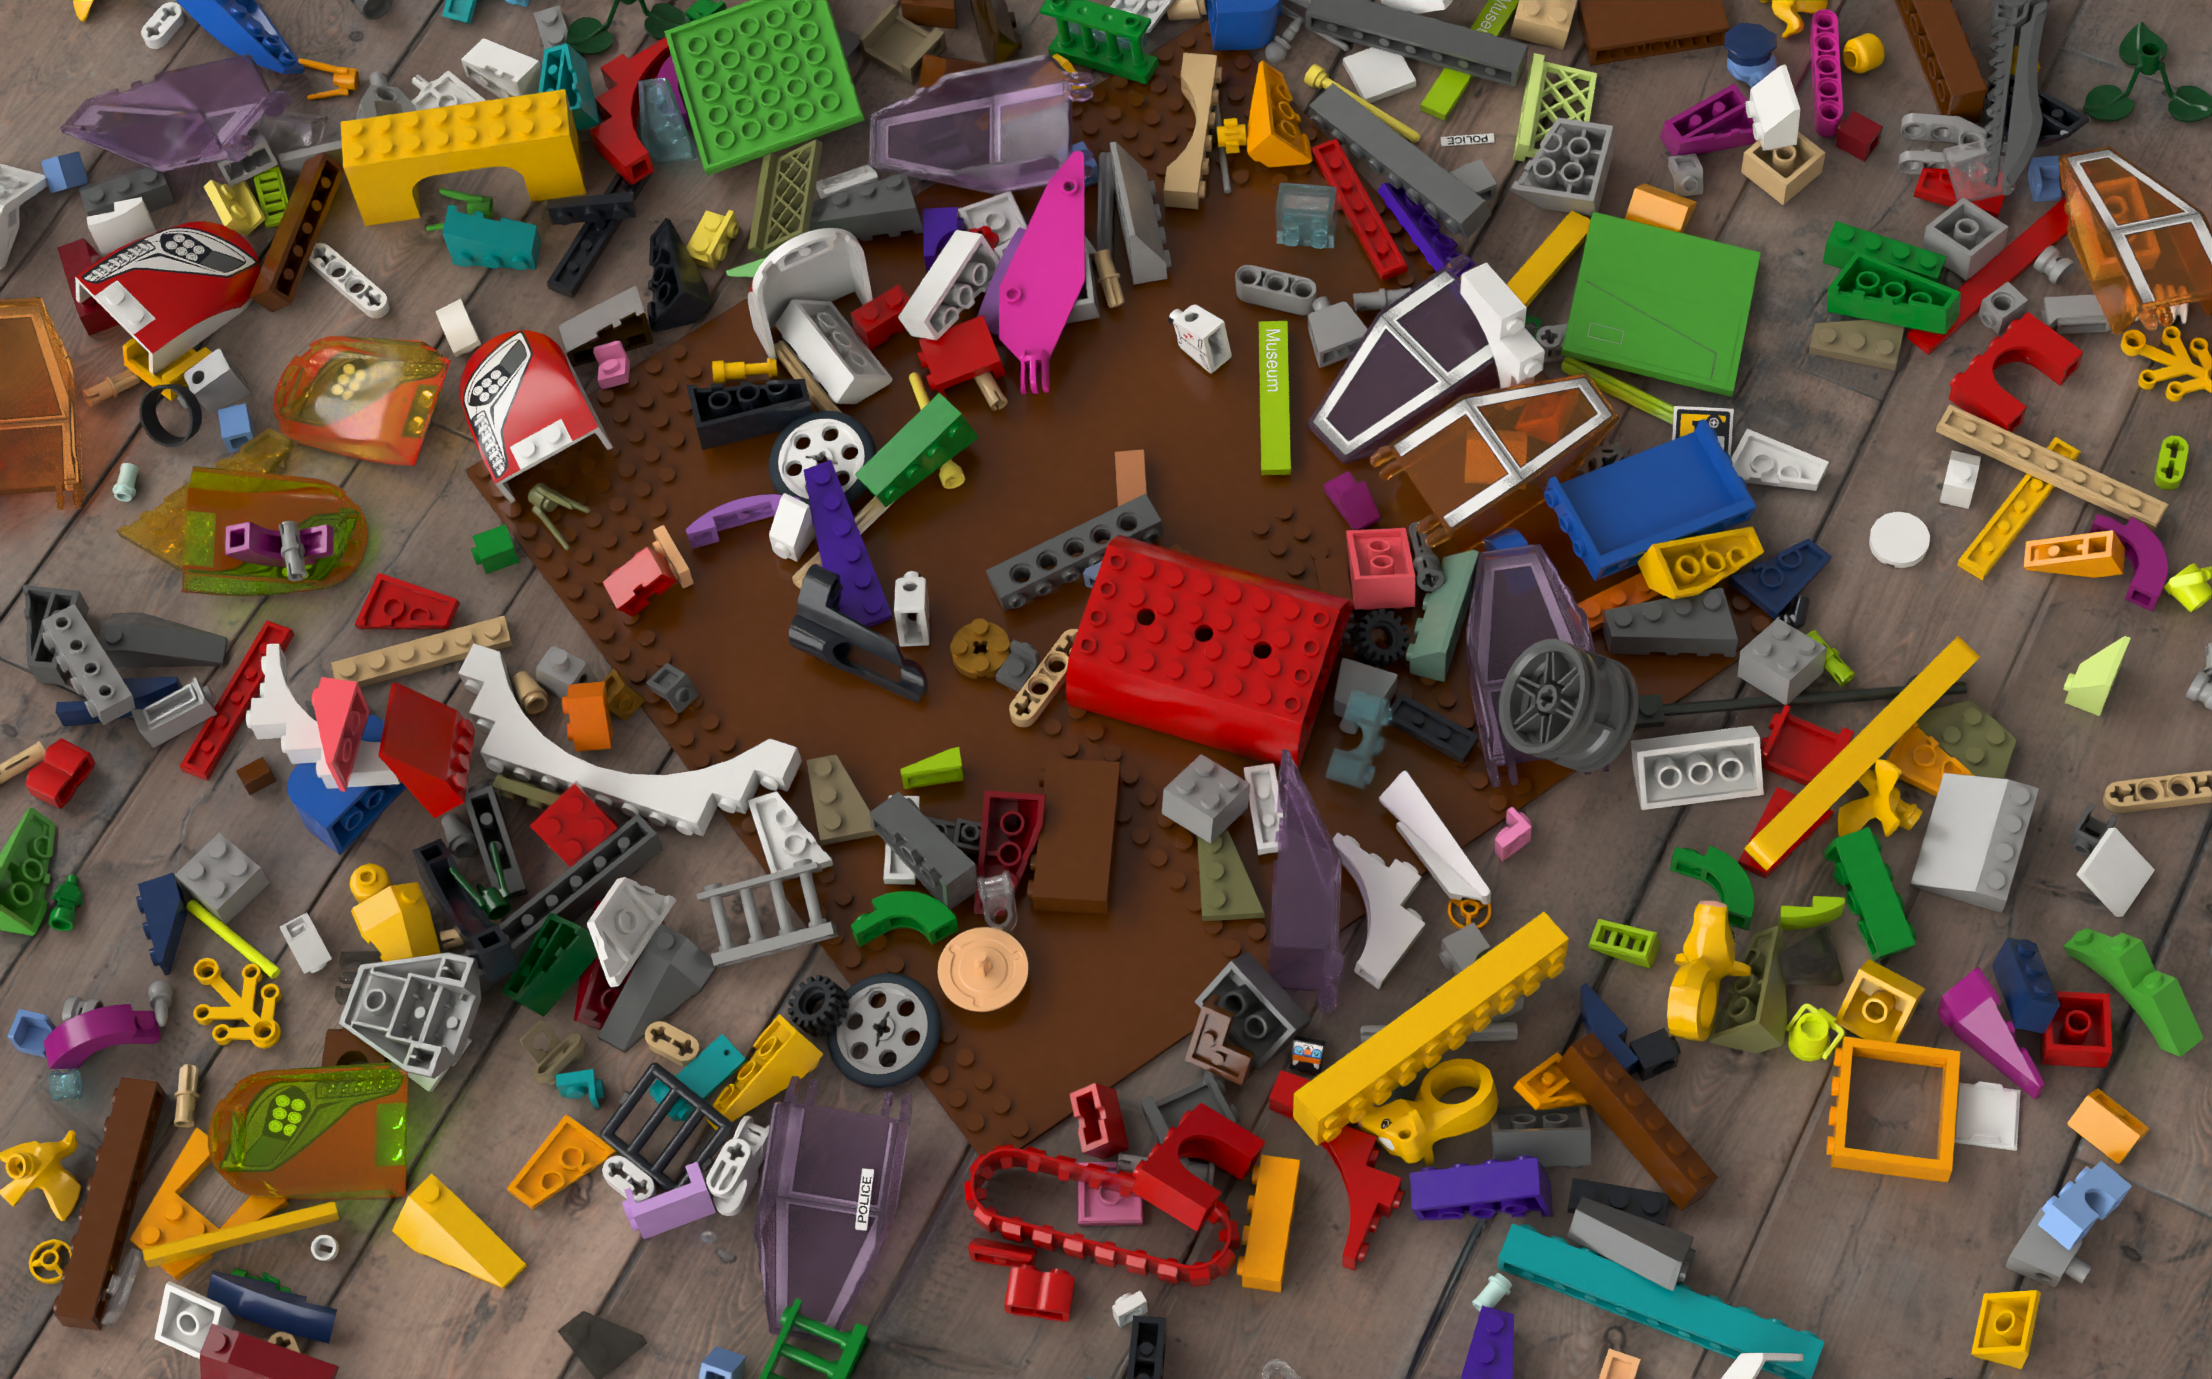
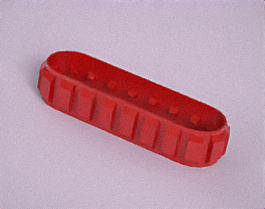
M1014 1144L994 1146L993 1151L986 1155L980 1154L970 1166L971 1180L964 1183L969 1210H975L973 1215L976 1222L989 1233L998 1231L1002 1233L1004 1239L1022 1244L1025 1239L1033 1241L1035 1247L1054 1252L1055 1248L1063 1249L1065 1255L1085 1260L1086 1256H1090L1096 1259L1097 1264L1116 1268L1117 1264L1126 1266L1128 1272L1147 1276L1150 1272L1157 1274L1159 1280L1178 1285L1179 1281L1191 1283V1287L1211 1285V1280L1216 1279L1219 1275L1225 1277L1236 1264V1257L1233 1251L1241 1248L1237 1221L1229 1220L1231 1217L1230 1209L1219 1200L1208 1221L1213 1225L1219 1222L1225 1230L1218 1232L1219 1242L1226 1244L1222 1252L1219 1250L1215 1251L1211 1256L1212 1261L1207 1263L1195 1262L1193 1265L1180 1264L1178 1259L1170 1257L1165 1260L1147 1255V1251L1137 1249L1135 1252L1116 1247V1244L1110 1241H1105V1243L1084 1238L1083 1234L1076 1232L1074 1235L1053 1230L1054 1227L1044 1224L1041 1227L1022 1222L1023 1219L1013 1216L1011 1219L997 1215L999 1211L993 1206L985 1209L980 1204V1201L987 1199L986 1189L982 1188L985 1180L989 1181L994 1176L996 1170L1011 1169L1012 1166L1027 1168V1172L1035 1174L1039 1171L1058 1176V1180L1068 1182V1180L1085 1182V1184L1089 1185V1188L1099 1190L1102 1187L1103 1189L1118 1192L1120 1196L1126 1198L1138 1196L1131 1191L1136 1180L1132 1173L1119 1171L1118 1174L1110 1173L1108 1167L1090 1162L1087 1166L1078 1164L1075 1158L1059 1154L1056 1158L1049 1157L1046 1151L1029 1146L1025 1150L1015 1148Z

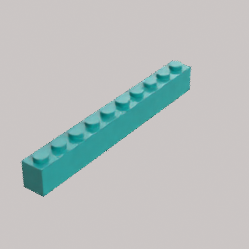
M1512 1223L1498 1257L1497 1269L1735 1360L1740 1354L1744 1353L1803 1354L1804 1361H1765L1761 1370L1785 1379H1812L1825 1341L1820 1340L1816 1334L1810 1331L1801 1330L1799 1332L1788 1328L1787 1324L1781 1320L1774 1318L1767 1320L1756 1316V1313L1749 1308L1742 1306L1735 1308L1724 1304L1721 1298L1710 1294L1703 1296L1695 1293L1691 1287L1683 1283H1677L1674 1291H1671L1614 1261L1600 1257V1254L1589 1248L1583 1247L1579 1249L1569 1245L1568 1241L1561 1237H1547L1539 1234L1534 1227L1526 1224L1518 1226Z

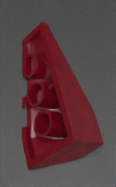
M84 238L57 247L73 301L88 335L90 336L120 325L92 296L82 303L76 300L75 277L102 259V257Z
M984 791L974 914L1006 915L1044 826L1045 794Z
M602 901L595 902L592 915ZM597 956L580 975L574 1021L601 1030L639 957L621 984L611 987L607 982L599 956Z
M211 1324L200 1352L201 1379H335L339 1369L337 1365L216 1324Z

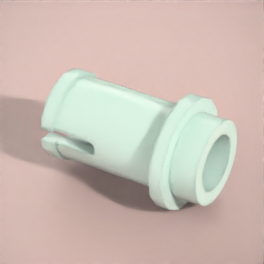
M131 463L121 464L117 484L112 489L117 500L128 502L136 495L134 486L139 472V468Z
M1500 1273L1490 1276L1488 1278L1490 1281L1488 1285L1472 1301L1473 1306L1478 1311L1481 1310L1482 1305L1494 1308L1504 1295L1508 1296L1511 1293L1509 1290L1512 1287L1511 1282Z

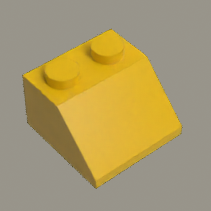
M1868 959L1858 970L1836 1016V1023L1864 1039L1897 1043L1926 989Z

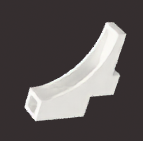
M1487 262L1463 273L1460 294L1472 309L1489 342L1498 370L1501 392L1533 386L1534 376L1543 370L1545 350L1525 329L1526 306ZM1532 397L1503 402L1501 406L1508 413L1516 408L1524 407L1532 401Z
M1337 833L1332 842L1342 860L1341 863L1359 887L1367 913L1366 945L1360 959L1356 963L1354 972L1379 990L1424 929L1425 922L1422 921V917L1411 908H1403V905L1418 887L1421 876L1418 875L1417 869L1410 863H1401L1397 859L1388 868L1381 857L1374 853L1368 854L1362 850L1360 844L1354 838ZM1329 845L1328 852L1337 858L1331 845Z

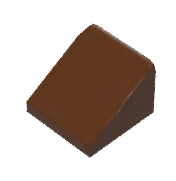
M263 757L236 770L249 796L276 782L272 771Z

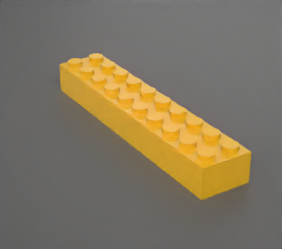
M1545 912L1541 913L1294 1093L1293 1118L1317 1146L1325 1140L1326 1142L1334 1140L1341 1133V1128L1349 1122L1354 1124L1360 1121L1366 1115V1110L1375 1103L1377 1105L1383 1104L1390 1098L1392 1091L1397 1087L1409 1085L1416 1078V1073L1425 1067L1430 1069L1441 1060V1055L1446 1051L1458 1049L1465 1043L1466 1037L1472 1032H1481L1498 1013L1503 1015L1510 1011L1516 1004L1515 1000L1521 995L1526 997L1532 995L1546 978L1550 977V979L1558 976L1565 968L1569 938Z

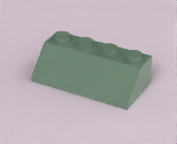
M1470 550L1443 557L1439 568L1443 573V584L1437 590L1432 591V593H1426L1422 610H1425L1424 618L1417 619L1414 635L1417 636L1415 644H1409L1406 661H1410L1411 674L1445 682L1477 583L1479 551Z

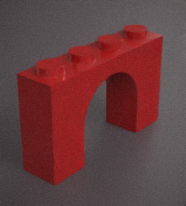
M2027 312L2021 319L2015 318L2009 324L2006 333L2002 337L1996 336L1983 355L1977 354L1964 373L1959 372L1950 382L1949 400L1962 410L2013 432L2023 422L2027 406L2001 388L1996 382L1993 372L1998 367L2007 363H2025L2035 367L2061 386L2079 368L2083 351Z
M1200 1102L1192 1112L1187 1110L1184 1113L1177 1128L1174 1126L1170 1128L1163 1140V1144L1157 1143L1153 1147L1147 1161L1142 1159L1138 1163L1132 1175L1136 1180L1131 1191L1198 1232L1212 1216L1222 1192L1190 1173L1182 1165L1180 1159L1196 1157L1208 1160L1242 1181L1254 1168V1165L1257 1164L1266 1142Z

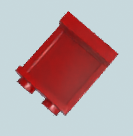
M983 315L950 327L937 341L926 338L918 340L922 351L917 352L922 367L923 369L929 367L931 372L926 375L931 391L938 390V393L944 398L946 397L944 389L989 371H993L995 379L1006 375Z
M1785 705L1781 714L1775 712L1771 720L1769 729L1772 732L1770 737H1763L1760 743L1762 768L1807 786L1853 740L1854 731L1843 727L1840 734L1834 733L1790 714L1791 707Z

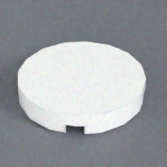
M1892 512L1877 519L1871 528L1869 546L1872 554L1881 563L1895 565V568L1911 567L1922 561L1929 549L1930 534L1927 526L1918 517L1905 512Z

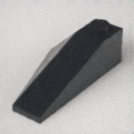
M665 218L650 237L649 265L654 267L652 279L648 281V289L653 291L652 301L647 303V313L651 330L654 332L696 323L702 314L709 310L711 305L706 282L670 219Z

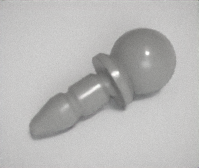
M1301 17L1290 23L1289 28L1284 31L1281 38L1276 36L1275 42L1267 45L1265 57L1269 62L1276 64L1285 60L1287 50L1292 48L1289 42L1295 37V33L1300 30L1302 24Z
M158 980L150 985L148 997L150 999V1006L155 1010V1018L158 1024L163 1027L168 1019V1009L172 1005L173 988L168 982Z

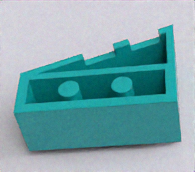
M567 43L544 49L538 93L565 89L576 129L581 130L600 125L586 60Z
M448 205L442 233L453 265L462 267L485 266L492 269L498 267L514 268L517 270L536 269L542 242L537 225L501 217L499 222L483 218L484 213L475 211L474 215L457 212L456 206Z

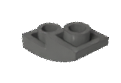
M925 816L964 854H979L982 823L957 818L956 822H950Z

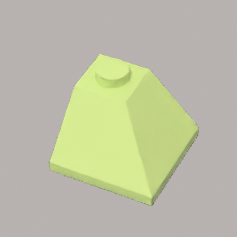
M2127 636L2122 637L2082 662L2076 674L2069 673L2063 690L2068 691L2065 703L2100 716L2131 638Z

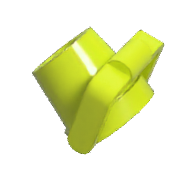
M2192 563L2172 577L2164 586V589L2192 613L2212 598V588L2207 580L2212 579V566L2199 568L2196 563Z
M1807 1003L1801 1006L1786 1026V1031L1789 1032L1788 1046L1791 1053L1800 1060L1809 1062L1819 1060L1820 1058L1828 1060L1835 1051V1047H1838L1843 1040L1846 1032L1844 1028L1836 1023L1837 1019L1823 1008L1818 1010L1815 1006ZM1832 1028L1838 1035L1830 1045L1829 1029Z

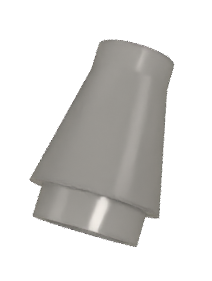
M456 813L446 815L441 823L444 827L448 850L458 858L472 855L477 849L476 836L460 820Z

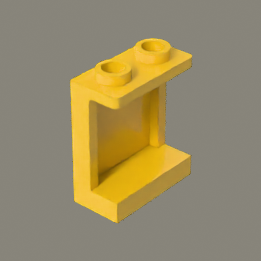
M134 338L130 339L122 347L124 366L152 387L179 384L189 388L184 378L185 372L212 353L206 347L198 352L190 349L154 375L149 371V353ZM165 389L161 392L170 401L177 398V393L170 389Z

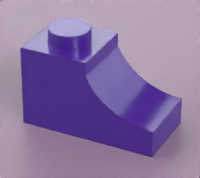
M957 207L923 209L926 272L930 270L956 230L965 231L964 218H958Z

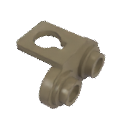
M539 1020L520 1039V1043L538 1063L533 1071V1077L538 1083L555 1084L556 1074H562V1070L570 1062L575 1063L585 1055V1040L579 1033L570 1034L560 1041L543 1020ZM543 1032L547 1036L549 1049L546 1052L543 1049L537 1050L533 1047L532 1041L537 1033Z

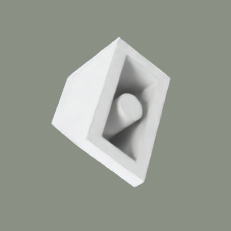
M1951 451L1940 503L1969 509L1980 466V456Z
M784 493L780 499L769 538L775 554L781 558H790L798 562L815 538L816 532L810 506Z
M307 912L280 926L304 974L309 971L311 973L323 969L328 961L332 960Z

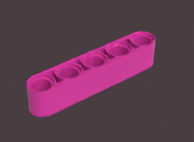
M1822 9L1815 12L1812 18L1810 55L1814 127L1820 136L1828 138L1837 135L1835 131L1842 119L1843 101L1838 18L1833 11Z

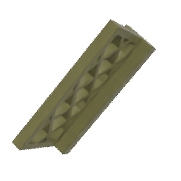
M817 139L783 156L776 157L770 153L763 157L748 250L761 259L768 257L775 249L790 239L809 232L823 144ZM811 153L810 157L807 159V161L805 162V164H803V162L806 160V158L808 157V155ZM800 167H802V168L800 169V171L797 173V175L795 176V178H794L793 180H791V179L793 178V176L796 174V172L798 171V169H799ZM806 176H807V179L805 180V182L802 184L801 187H799V186L801 185V183L803 182V180H804V179L806 178ZM796 190H798L797 193L795 194V196L792 198V200H791L790 203L788 204V201L791 199V197H792L793 194L796 192ZM803 200V203L800 205V207H799L798 210L796 211V208L798 207V205H799V204L801 203V201ZM794 214L793 217H792V218L790 219V221L788 222V224L784 227V225L786 224V222L788 221V219L791 217V215ZM799 224V230L793 232L796 226Z

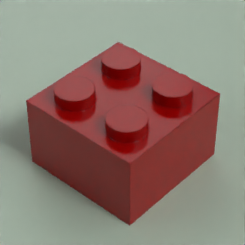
M575 781L531 823L530 827L571 868L618 828L619 824Z
M2055 991L2060 1007L2045 1033H2040L2041 1065L2106 1068L2112 1055L2110 994Z

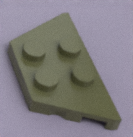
M1971 699L1926 711L1916 721L1919 724L1918 728L1928 737L1932 736L1939 743V747L1950 757H1955L1973 775L2004 779L2017 739Z

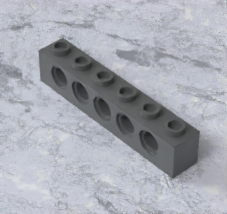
M1144 494L987 569L986 573L990 586L1005 612L1010 609L1020 608L1027 601L1037 596L1047 595L1053 588L1077 580L1086 568L1103 560L1107 545L1118 535L1151 544L1156 542L1164 535L1162 520L1147 494ZM1129 527H1134V528H1135V529L1132 530V531H1124L1125 529H1127V528H1129ZM1102 540H1109L1105 544H1098ZM1075 553H1082L1078 557H1072ZM1048 566H1056L1051 570H1045V568ZM1023 578H1028V579H1029L1028 581H1026V582H1024V583H1019V582H1018L1019 580H1021V579H1023Z

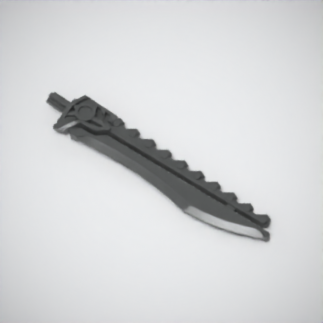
M1993 0L1990 33L1998 39L1989 46L1991 52L1997 55L1988 62L1991 69L1996 71L1988 77L1990 85L1995 87L1987 93V98L1989 101H1993L1994 104L1986 110L1988 117L1993 118V120L1985 126V130L1993 136L1984 143L1986 150L1991 151V153L1983 159V163L1991 169L1982 176L1985 184L1992 187L1997 186L2001 156H2005L2002 181L2004 195L2011 194V189L2028 166L2041 133L2043 119L2038 96L2037 66L2045 19L2048 14V3L2051 0ZM2020 36L2007 144H2003L2015 39Z

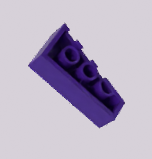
M1518 1156L1513 1161L1505 1162L1491 1159L1484 1161L1483 1164L1471 1166L1466 1163H1458L1447 1169L1425 1167L1420 1169V1172L1410 1173L1412 1210L1419 1220L1462 1219L1464 1213H1470L1471 1216L1478 1217L1479 1219L1492 1218L1496 1212L1512 1214V1218L1525 1217V1211H1541V1217H1553L1551 1180L1539 1159L1532 1156Z
M1481 1306L1461 1379H1513L1514 1314Z

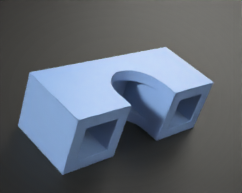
M2102 1161L2092 1169L2086 1166L2076 1177L2075 1184L2069 1181L2059 1192V1198L2053 1195L2041 1209L2045 1215L2038 1225L2068 1250L2086 1236L2098 1218L2103 1221L2113 1212L2132 1187Z

